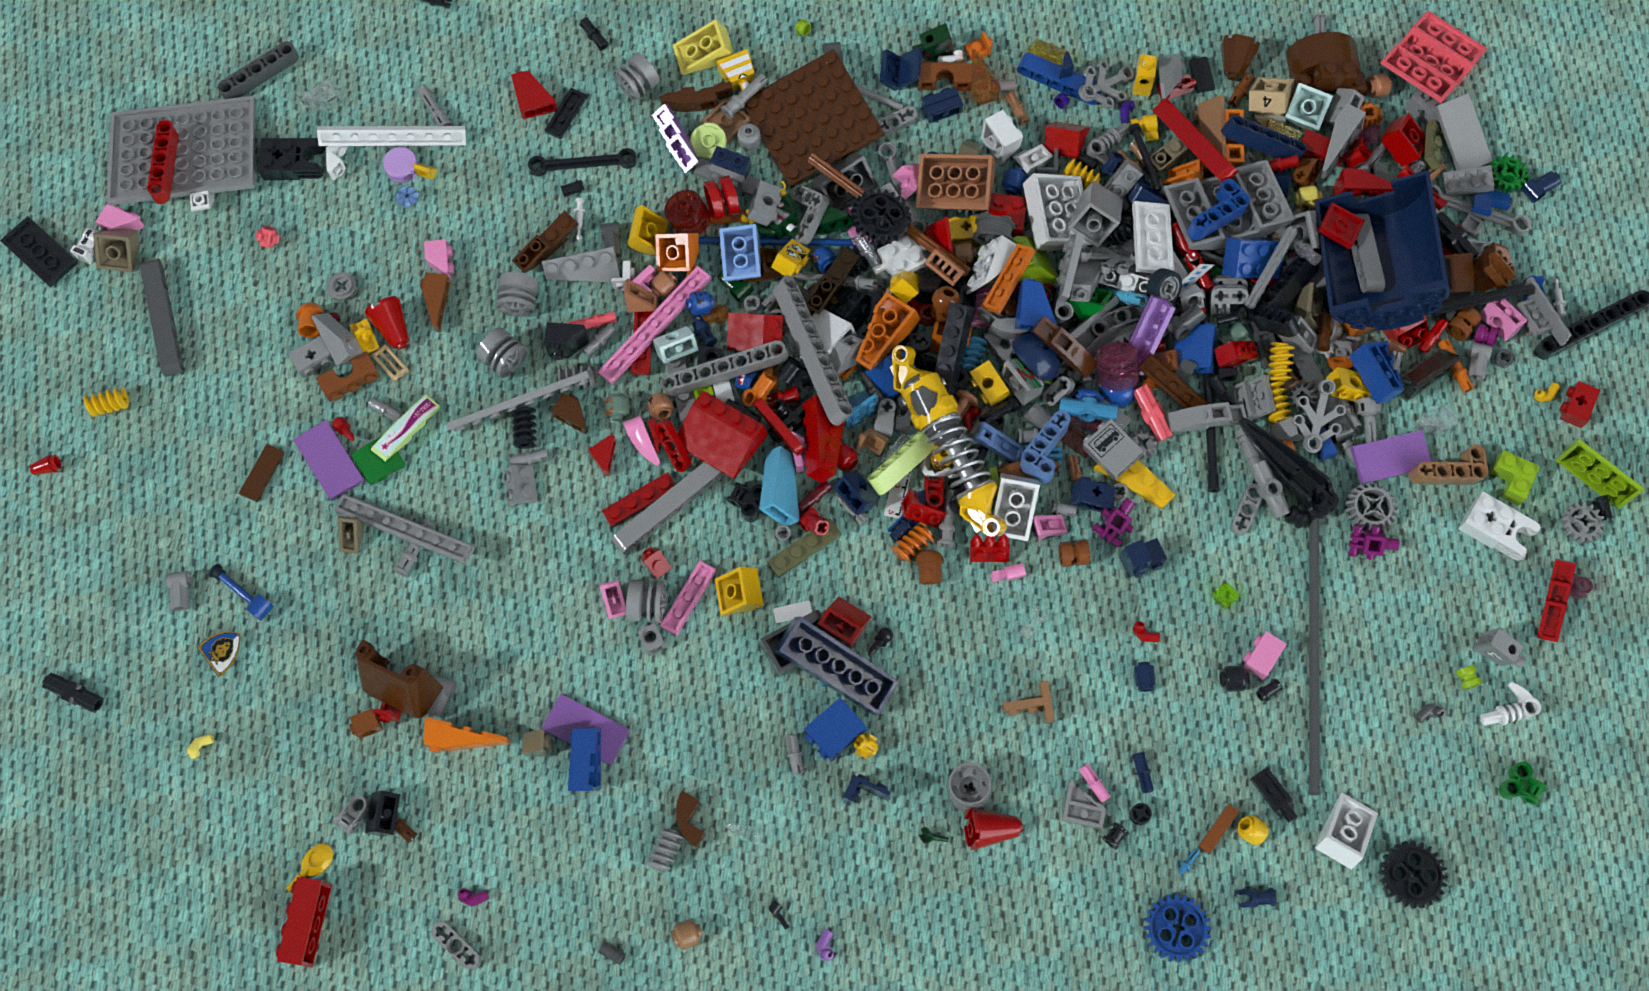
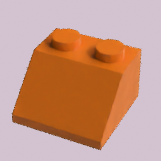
M698 233L655 234L657 272L691 271L699 253Z

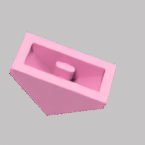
M615 580L600 584L609 619L626 615V602L620 581Z

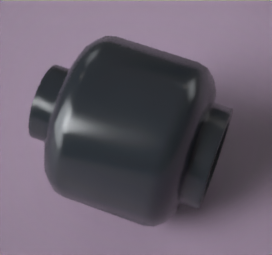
M1226 666L1223 671H1220V685L1227 692L1244 691L1246 684H1250V674L1245 672L1243 666Z

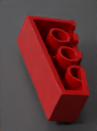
M815 395L803 403V410L805 411L803 422L804 426H806L804 442L807 445V452H805L806 475L823 483L836 475L844 422L839 426L832 424L825 413L819 396Z

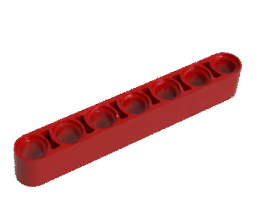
M1167 98L1162 99L1152 109L1221 182L1226 179H1232L1239 172Z

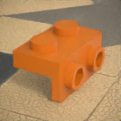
M1197 159L1168 169L1167 179L1163 180V185H1171L1194 178H1199V181L1204 180L1203 162Z

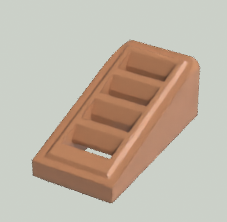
M937 246L924 262V264L952 286L955 285L965 272ZM938 255L940 258L934 263L933 259ZM944 260L945 264L939 268L938 265ZM948 265H950L951 268L947 273H945L944 270L947 268ZM954 270L958 271L952 279L949 277Z

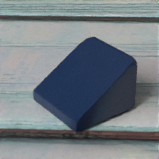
M1068 51L1064 55L1060 79L1070 77L1073 73L1074 64Z

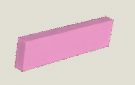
M701 560L698 562L659 625L661 628L675 636L679 634L717 569Z

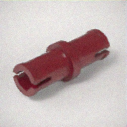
M825 481L814 490L808 491V495L798 503L799 510L804 513L815 503L818 504L820 499L833 489L831 485Z

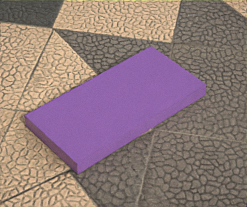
M327 420L293 439L331 501L365 481Z
M1422 430L1350 447L1360 484L1407 474L1421 462H1432Z
M560 694L541 728L570 744V733L573 732L574 728H601V761L612 766L631 731Z

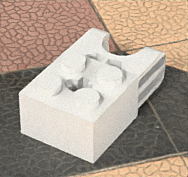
M1481 492L1473 501L1458 529L1514 560H1523L1527 553L1526 548L1517 541L1516 533L1533 536L1539 532L1541 527L1536 521L1489 494Z

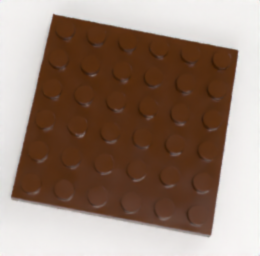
M834 49L756 92L745 102L744 106L752 123L759 128L763 142L790 188L821 172L808 162V157L812 153H815L832 166L850 154L885 136L883 129Z

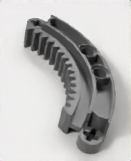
M1132 304L1111 311L1089 325L1086 331L1077 337L1076 340L1092 355L1097 363H1100L1102 358L1106 357L1107 353L1111 352L1112 349L1130 341L1146 306L1140 307ZM1176 308L1172 316L1178 314L1180 317L1183 313ZM1118 313H1120V314L1123 315V317H1124L1123 322L1120 321V320H1118V318H1117V314H1118ZM1095 325L1100 326L1101 333L1095 331ZM1167 328L1162 336L1164 341H1168L1173 337ZM1060 359V368L1054 378L1055 381L1059 378V375L1064 373L1065 368H1072L1062 359ZM1072 368L1071 371L1069 369L1066 370L1065 376L1071 377L1073 380L1078 381V383H1087L1092 380L1090 376L1095 372L1092 371L1087 378H1084Z

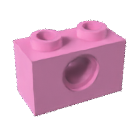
M1506 299L1488 303L1480 313L1481 319L1491 328H1499L1498 335L1504 341L1517 334L1528 321Z

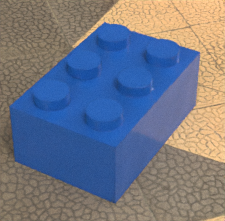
M1227 237L1222 274L1234 278H1259L1280 240L1273 238ZM1283 259L1272 278H1278L1281 275Z

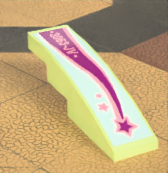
M423 396L384 433L371 450L386 462L412 439V436L426 424V421L439 410L440 406L429 396Z

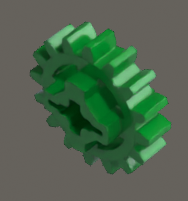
M1504 154L1503 157L1498 156L1496 160H1493L1490 165L1492 167L1494 184L1497 185L1495 189L1502 188L1503 193L1506 189L1510 193L1514 189L1519 191L1529 178V175H1527L1529 169L1524 168L1526 162L1521 163V158L1514 159L1515 156L1513 154L1510 158H1508L1507 154Z

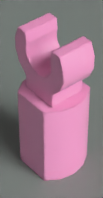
M1023 563L1004 567L1003 570L993 571L990 575L993 583L1003 579L1009 581L1026 576Z

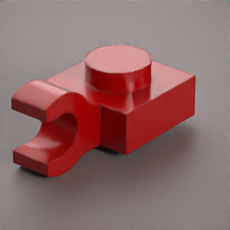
M654 418L648 420V424L655 443V451L660 453L658 446L662 443L655 432V425L657 423Z

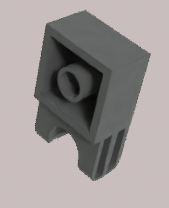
M815 610L802 618L814 625L820 621L822 614L819 610ZM791 623L766 635L759 641V645L777 677L797 668L796 665L774 652Z

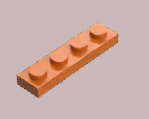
M1021 244L1016 245L982 304L984 310L998 314L1002 312L1034 256V248Z

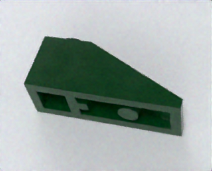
M828 205L816 233L825 235L852 227L853 220H851V215Z

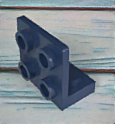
M853 775L843 796V803L849 806L852 801L856 803L861 789L886 801L889 800L891 792L888 791L887 786L881 783L875 785L869 782L870 779L864 775Z

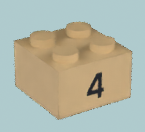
M1258 77L1249 90V111L1257 114L1265 112L1273 113L1274 115L1285 114L1294 95V79Z

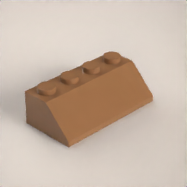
M1219 95L1198 104L1197 110L1193 111V122H1196V128L1227 159L1226 137L1221 132L1225 125L1224 95ZM1203 164L1204 177L1215 176Z

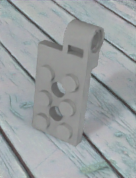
M1077 232L1073 237H1070L1063 247L1065 255L1064 259H1061L1058 270H1061L1060 276L1055 280L1054 288H1056L1051 308L1056 323H1064L1073 315V307L1066 300L1070 297L1085 235ZM1059 308L1065 311V317L1059 315Z

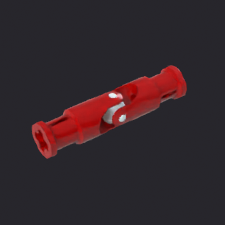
M1178 222L1172 224L1171 231L1176 240L1175 244L1179 252L1184 256V261L1191 273L1198 267L1192 265L1195 260L1198 259L1199 265L1205 263L1197 250L1189 249ZM1209 271L1197 280L1199 287L1203 289L1204 293L1216 286L1208 275Z

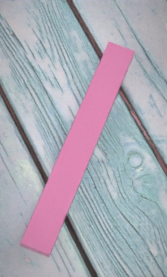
M697 266L597 371L598 374L613 385L653 342L652 339L657 338L686 307V299L689 298L690 293L701 291L711 281L712 277Z

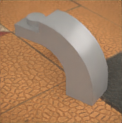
M983 306L977 314L984 323L991 325L988 332L999 338L1011 340L1026 333H1033L1028 330L1015 329L1016 318H996L991 311L984 310Z

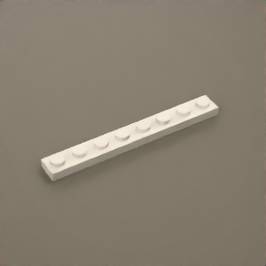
M317 126L319 146L466 145L465 126Z

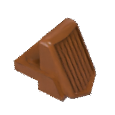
M1492 242L1473 261L1474 285L1480 293H1484L1493 287L1496 289L1510 287V280L1516 277L1509 249L1495 242Z

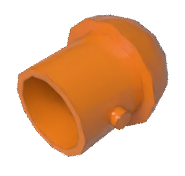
M307 302L298 308L296 313L298 320L297 331L301 336L315 338L320 335L312 319L313 315L324 313L320 305Z

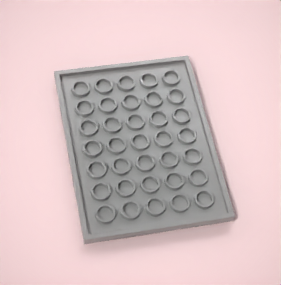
M254 96L111 112L106 200L109 205L153 200L147 190L156 126L162 120L171 121L179 134L170 198L190 196V193L202 191L218 193L255 188L256 100Z

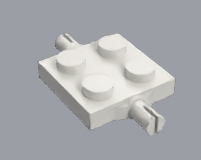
M908 235L903 238L901 237L898 242L893 241L892 244H887L877 249L882 264L873 267V271L877 275L886 270L892 277L903 270L915 272L927 266L924 264L926 258L923 255L926 249L918 245Z

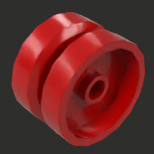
M729 175L720 177L718 185L714 180L703 182L706 202L714 221L724 219L725 211L730 217L740 214L736 190Z

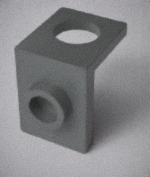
M1054 148L1052 167H1036L1035 173L1041 174L1040 172L1046 171L1049 172L1048 174L1057 175L1058 170L1061 169L1058 149Z

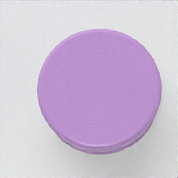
M396 147L386 153L383 159V167L387 176L392 181L406 183L416 177L417 174L413 164L418 163L410 149Z

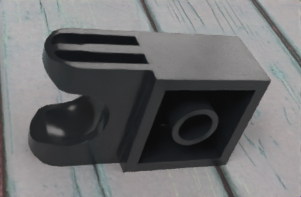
M261 138L258 172L263 180L322 178L324 172L322 167L317 163L308 161L314 155L323 154L326 146H319L318 138Z

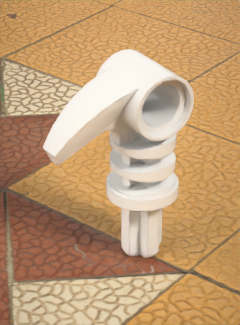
M1511 682L1507 686L1517 696L1518 702L1511 705L1507 704L1504 707L1502 705L1496 706L1495 711L1481 714L1480 721L1484 726L1500 723L1504 726L1508 724V721H1519L1522 718L1530 719L1540 713L1541 704L1526 689ZM1526 704L1531 707L1532 713L1526 710Z

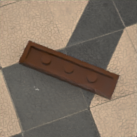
M1152 353L1138 365V368L1185 409L1207 404V401Z

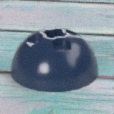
M1034 333L1020 335L1012 341V347L1016 355L1036 376L1047 382H1051L1056 377L1060 368V357L1050 346Z

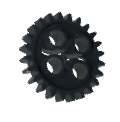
M878 188L877 193L870 189L869 194L864 192L863 196L859 195L857 201H854L851 210L852 226H857L856 232L862 231L861 237L868 236V242L874 239V243L877 244L878 240H880L882 245H884L887 240L889 244H892L893 239L898 242L899 238H903L905 232H908L911 223V213H908L910 208L905 207L906 201L900 202L901 196L894 197L895 192L889 195L887 189H885L884 193H881L880 188Z
M1407 841L1402 842V847L1400 844L1394 845L1395 850L1392 848L1388 849L1387 851L1390 855L1385 854L1382 856L1386 862L1379 863L1384 870L1378 872L1384 875V878L1379 880L1382 883H1386L1383 890L1391 891L1388 897L1395 896V903L1403 901V907H1407L1410 903L1411 909H1415L1417 904L1422 909L1425 908V904L1427 906L1433 905L1432 900L1435 902L1439 901L1437 894H1444L1440 888L1448 886L1442 882L1448 876L1442 873L1447 870V867L1440 866L1444 860L1436 859L1439 853L1432 854L1430 853L1431 846L1424 849L1423 842L1416 846L1415 841H1411L1410 845ZM1410 855H1413L1416 858V865H1413L1410 862ZM1396 868L1402 872L1401 879L1395 875ZM1412 871H1415V873H1416V874L1414 875L1415 878H1412V877H1411ZM1425 871L1431 874V881L1426 880L1424 876ZM1411 884L1417 888L1416 895L1410 891Z

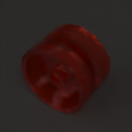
M681 190L673 194L668 199L664 208L666 219L676 233H698L699 235L708 227L711 220V213L700 195L693 190Z

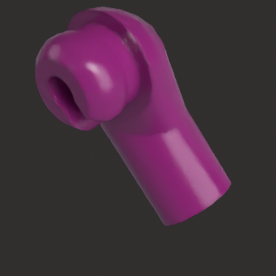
M461 888L458 891V899L471 907L489 899L486 890L477 894L472 893L466 888Z

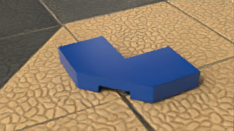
M1494 190L1475 195L1472 199L1471 212L1490 216L1492 207L1508 210L1510 207V194Z

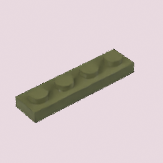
M831 519L827 520L830 526L828 528L829 532L826 535H816L811 531L767 561V564L778 578L841 536V532Z

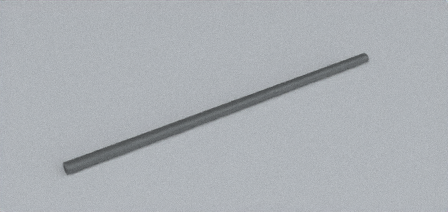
M1309 513V795L1317 796L1320 795L1319 519Z

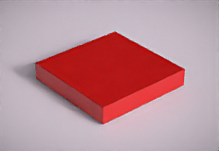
M1332 202L1317 231L1344 247L1351 249L1365 220Z

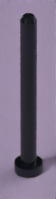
M1138 123L1129 126L1128 131L1130 135L1134 136L1154 190L1159 192L1162 187L1140 134L1142 128Z

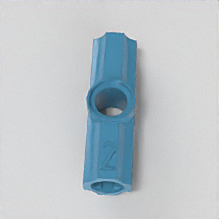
M1061 397L1059 411H1066L1070 416L1079 417L1080 420L1085 422H1092L1095 419L1104 421L1112 419L1116 422L1118 405L1101 403L1092 397H1084L1081 400Z

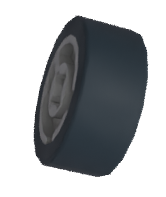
M1166 268L1156 270L1150 276L1147 283L1146 291L1148 298L1151 295L1168 299L1173 304L1181 293L1182 279L1175 271Z

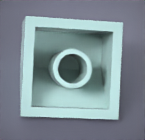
M1298 83L1285 118L1296 126L1316 132L1321 127L1333 96Z

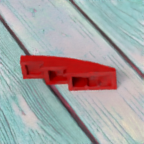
M1555 558L1537 638L1558 643L1576 568L1575 562Z

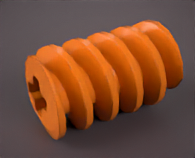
M920 522V526L916 525L914 527V531L910 530L908 532L909 537L904 535L902 537L903 541L898 540L897 546H891L893 552L901 561L906 560L910 563V555L916 558V550L922 552V545L926 548L929 547L927 540L932 543L935 542L932 533L922 522Z

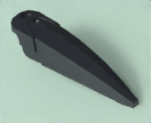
M1242 417L1238 423L1262 460L1267 461L1271 471L1296 497L1297 501L1315 518L1324 519L1331 514L1337 507L1339 498L1332 488L1330 478L1285 443L1249 419Z

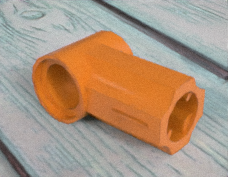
M764 371L752 389L744 391L742 395L743 404L754 407L753 403L759 398H762L767 403V395L777 379Z

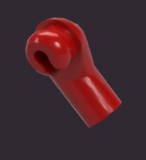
M971 407L964 414L963 423L964 427L967 428L966 433H970L973 428V421L976 417H979L981 413L979 407Z
M1137 621L1134 624L1133 632L1140 641L1160 642V633L1148 632L1144 626L1145 624L1141 621Z

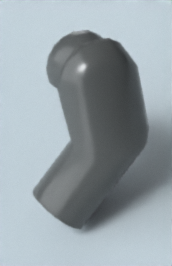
M1426 704L1414 718L1419 723H1422L1427 717L1443 718L1446 715V710L1440 705Z

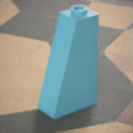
M779 446L766 452L759 509L781 525L788 526L799 522L794 459L790 452Z

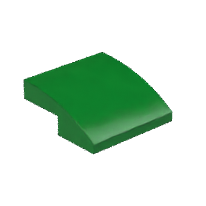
M381 437L366 444L351 455L370 486L387 479L389 474L404 468L406 464L398 451L385 462L371 450Z

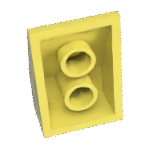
M716 19L672 45L682 75L716 67L717 60L735 54L727 28Z

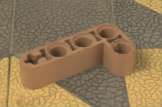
M1475 444L1461 453V462H1421L1410 470L1409 478L1415 484H1477L1488 475L1486 452L1482 446Z

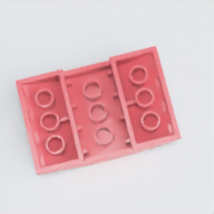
M1427 10L1399 44L1395 45L1380 64L1438 102L1443 103L1460 85L1488 48Z

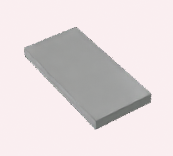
M1469 93L1434 106L1456 170L1476 168L1493 161Z

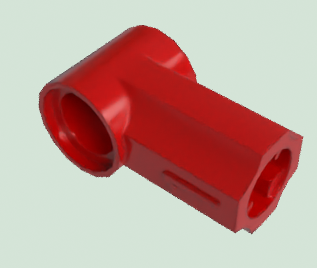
M810 507L799 517L798 523L806 532L812 531L816 535L823 536L829 532L830 524L813 507Z

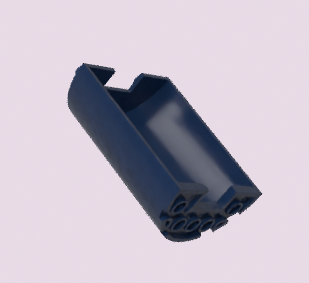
M1429 170L1391 180L1392 192H1384L1377 196L1366 197L1356 201L1353 191L1315 201L1318 228L1332 202L1353 214L1369 215L1385 278V289L1383 292L1363 293L1360 288L1352 250L1319 233L1329 311L1332 318L1338 323L1350 324V328L1364 330L1366 327H1374L1375 331L1401 328L1424 320V316L1428 313L1437 312L1443 306L1442 302L1448 299L1449 284Z

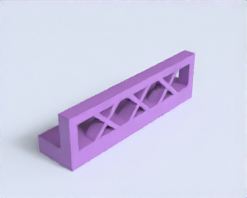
M1155 295L1150 296L1120 362L1122 365L1135 368L1140 375H1144V373L1138 368V365L1150 353L1154 355L1176 309L1168 299Z

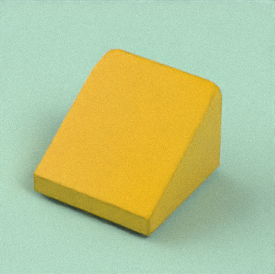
M423 163L413 164L418 176L430 180L434 179L438 168Z

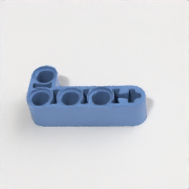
M1057 411L1022 453L1020 469L1041 483L1046 484L1053 479L1055 463L1047 458V456L1068 431L1071 418L1066 411Z

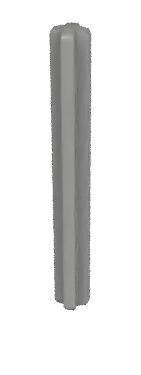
M1290 226L1285 231L1249 294L1248 300L1245 302L1246 307L1250 309L1255 308L1298 232L1296 228Z

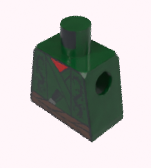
M946 23L920 34L921 43L912 46L913 50L918 47L922 49V54H925L927 61L938 59V56L954 55L952 39Z

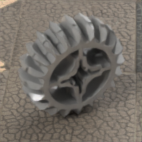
M1369 482L1364 486L1360 484L1357 486V489L1353 488L1351 494L1346 497L1348 501L1345 502L1344 506L1348 508L1345 509V513L1350 514L1347 520L1353 519L1352 526L1360 524L1364 526L1363 528L1371 530L1373 525L1381 526L1380 530L1385 531L1386 528H1390L1392 523L1396 521L1395 516L1398 514V511L1395 508L1398 507V503H1393L1396 496L1390 497L1391 490L1385 492L1384 486L1378 488L1377 483H1374L1372 487ZM1357 502L1360 503L1359 506L1362 508V513L1358 510ZM1381 503L1384 505L1385 514L1381 508ZM1376 504L1373 510L1366 512L1370 506ZM1370 517V518L1374 519L1375 521H1371V520H1368V519H1366V518Z

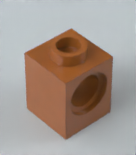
M373 708L350 717L352 722L349 724L350 730L353 735L360 739L384 730L379 717L373 713Z

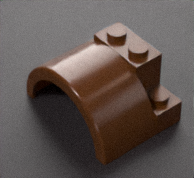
M1340 32L1312 34L1296 41L1286 51L1289 77L1294 79V93L1298 83L1325 93L1336 94L1338 88L1355 89L1361 95H1364L1367 90L1365 76L1361 75L1356 42L1347 34ZM1315 69L1313 77L1306 75V73Z

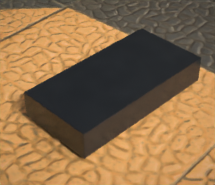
M1208 58L1190 59L1189 66L1192 77L1196 80V92L1214 91L1215 84Z

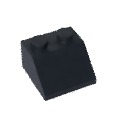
M547 322L544 344L549 357H552V359L562 360L563 358H569L589 343L585 325Z

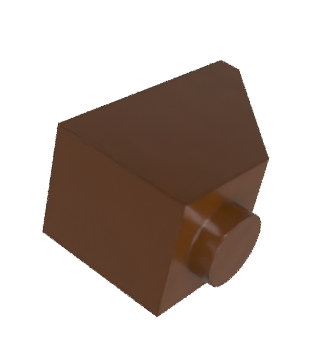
M562 393L551 410L553 417L587 434L588 430L579 399L572 394L568 396Z

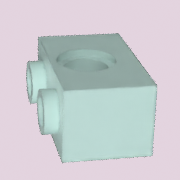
M687 326L652 339L657 356L664 364L698 351L694 334Z

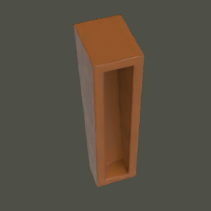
M1229 804L1226 805L1198 848L1209 855L1239 811Z

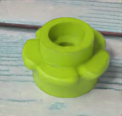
M806 19L797 22L795 26L797 35L807 36L809 34L811 24Z

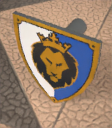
M232 631L219 632L209 636L197 646V649L218 677H221L233 664L240 646V633Z

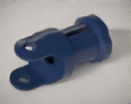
M1116 151L1109 152V158L1106 164H1103L1099 173L1102 174L1104 172L1111 178L1117 171L1124 157Z
M701 315L694 316L692 326L695 335L699 336L702 341V346H714L718 339L711 333L709 324Z
M1270 887L1268 890L1252 888L1236 891L1237 895H1248L1250 898V902L1239 904L1241 908L1258 907V905L1269 904L1275 906L1276 904L1273 887Z

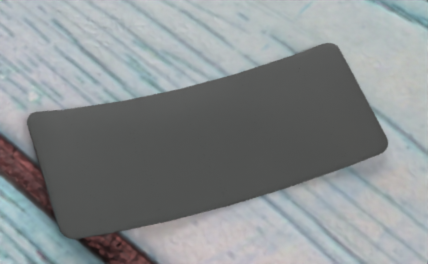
M1183 359L1175 374L1184 382H1187L1197 364Z

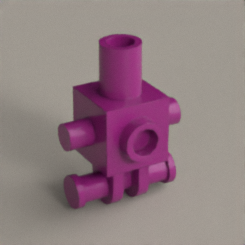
M1126 497L1118 509L1113 507L1109 511L1104 508L1101 515L1105 517L1103 520L1105 527L1103 528L1096 522L1092 527V531L1100 534V538H1107L1106 542H1112L1116 547H1119L1123 539L1115 535L1117 533L1121 535L1124 530L1128 533L1132 532L1134 527L1129 524L1132 519L1128 515L1136 503Z
M1353 525L1354 530L1350 534L1352 540L1348 544L1350 546L1349 556L1357 557L1358 548L1362 550L1363 554H1367L1366 558L1369 560H1374L1375 555L1383 556L1385 549L1398 551L1399 539L1387 538L1384 531L1380 530L1381 526L1373 525L1372 529L1368 530L1363 529V525Z

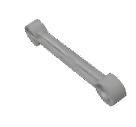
M885 142L879 146L878 157L882 162L886 163L896 192L900 196L902 183L893 177V174L899 169L895 159L896 146L893 143ZM884 149L890 150L893 155L886 157L881 154V151ZM910 196L906 200L901 197V202L906 201L905 207L910 208L908 212L911 213L910 224L923 230L922 233L925 234L926 225L918 219Z
M1432 185V189L1448 202L1445 205L1447 207L1509 227L1510 231L1517 236L1526 234L1531 227V221L1525 215L1511 217L1493 210L1490 216L1471 212L1472 203L1442 194L1438 186ZM1516 222L1524 223L1526 229L1521 230Z

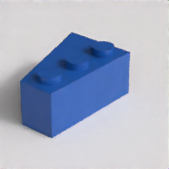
M1388 341L1364 343L1349 356L1354 368L1360 374L1362 382L1367 386L1372 399L1377 404L1391 401L1404 390L1399 372L1396 369L1394 370L1392 364L1394 357L1393 355L1389 356L1387 347H1389Z
M574 728L573 732L570 733L571 754L568 791H593L601 789V728Z

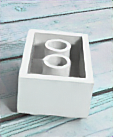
M1004 473L1000 474L992 514L1004 519L1007 527L1003 534L1007 537L1028 541L1040 488L1039 480ZM993 522L992 527L996 531L997 524Z

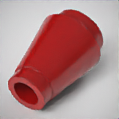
M49 454L31 464L29 468L33 475L55 473L61 469L62 465L57 455Z

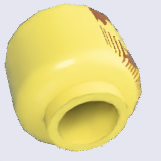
M1314 185L1300 187L1294 193L1295 205L1302 211L1316 209L1315 201L1323 198L1322 191H1318Z

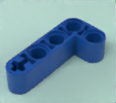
M1226 179L1222 182L1216 194V198L1220 203L1193 218L1187 230L1189 238L1200 240L1244 214L1250 203V197L1234 180Z

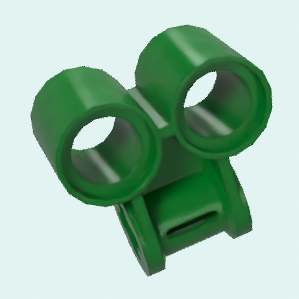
M1519 762L1509 768L1508 776L1510 779L1502 782L1498 789L1500 795L1505 799L1519 796L1525 802L1537 806L1539 804L1538 799L1542 792L1547 790V786L1532 777L1533 768L1529 763ZM1518 768L1523 771V777L1518 774ZM1508 784L1514 788V793L1509 792Z

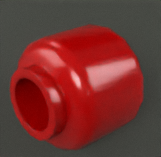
M843 443L840 445L837 468L843 472L851 471L858 464V453L848 444Z

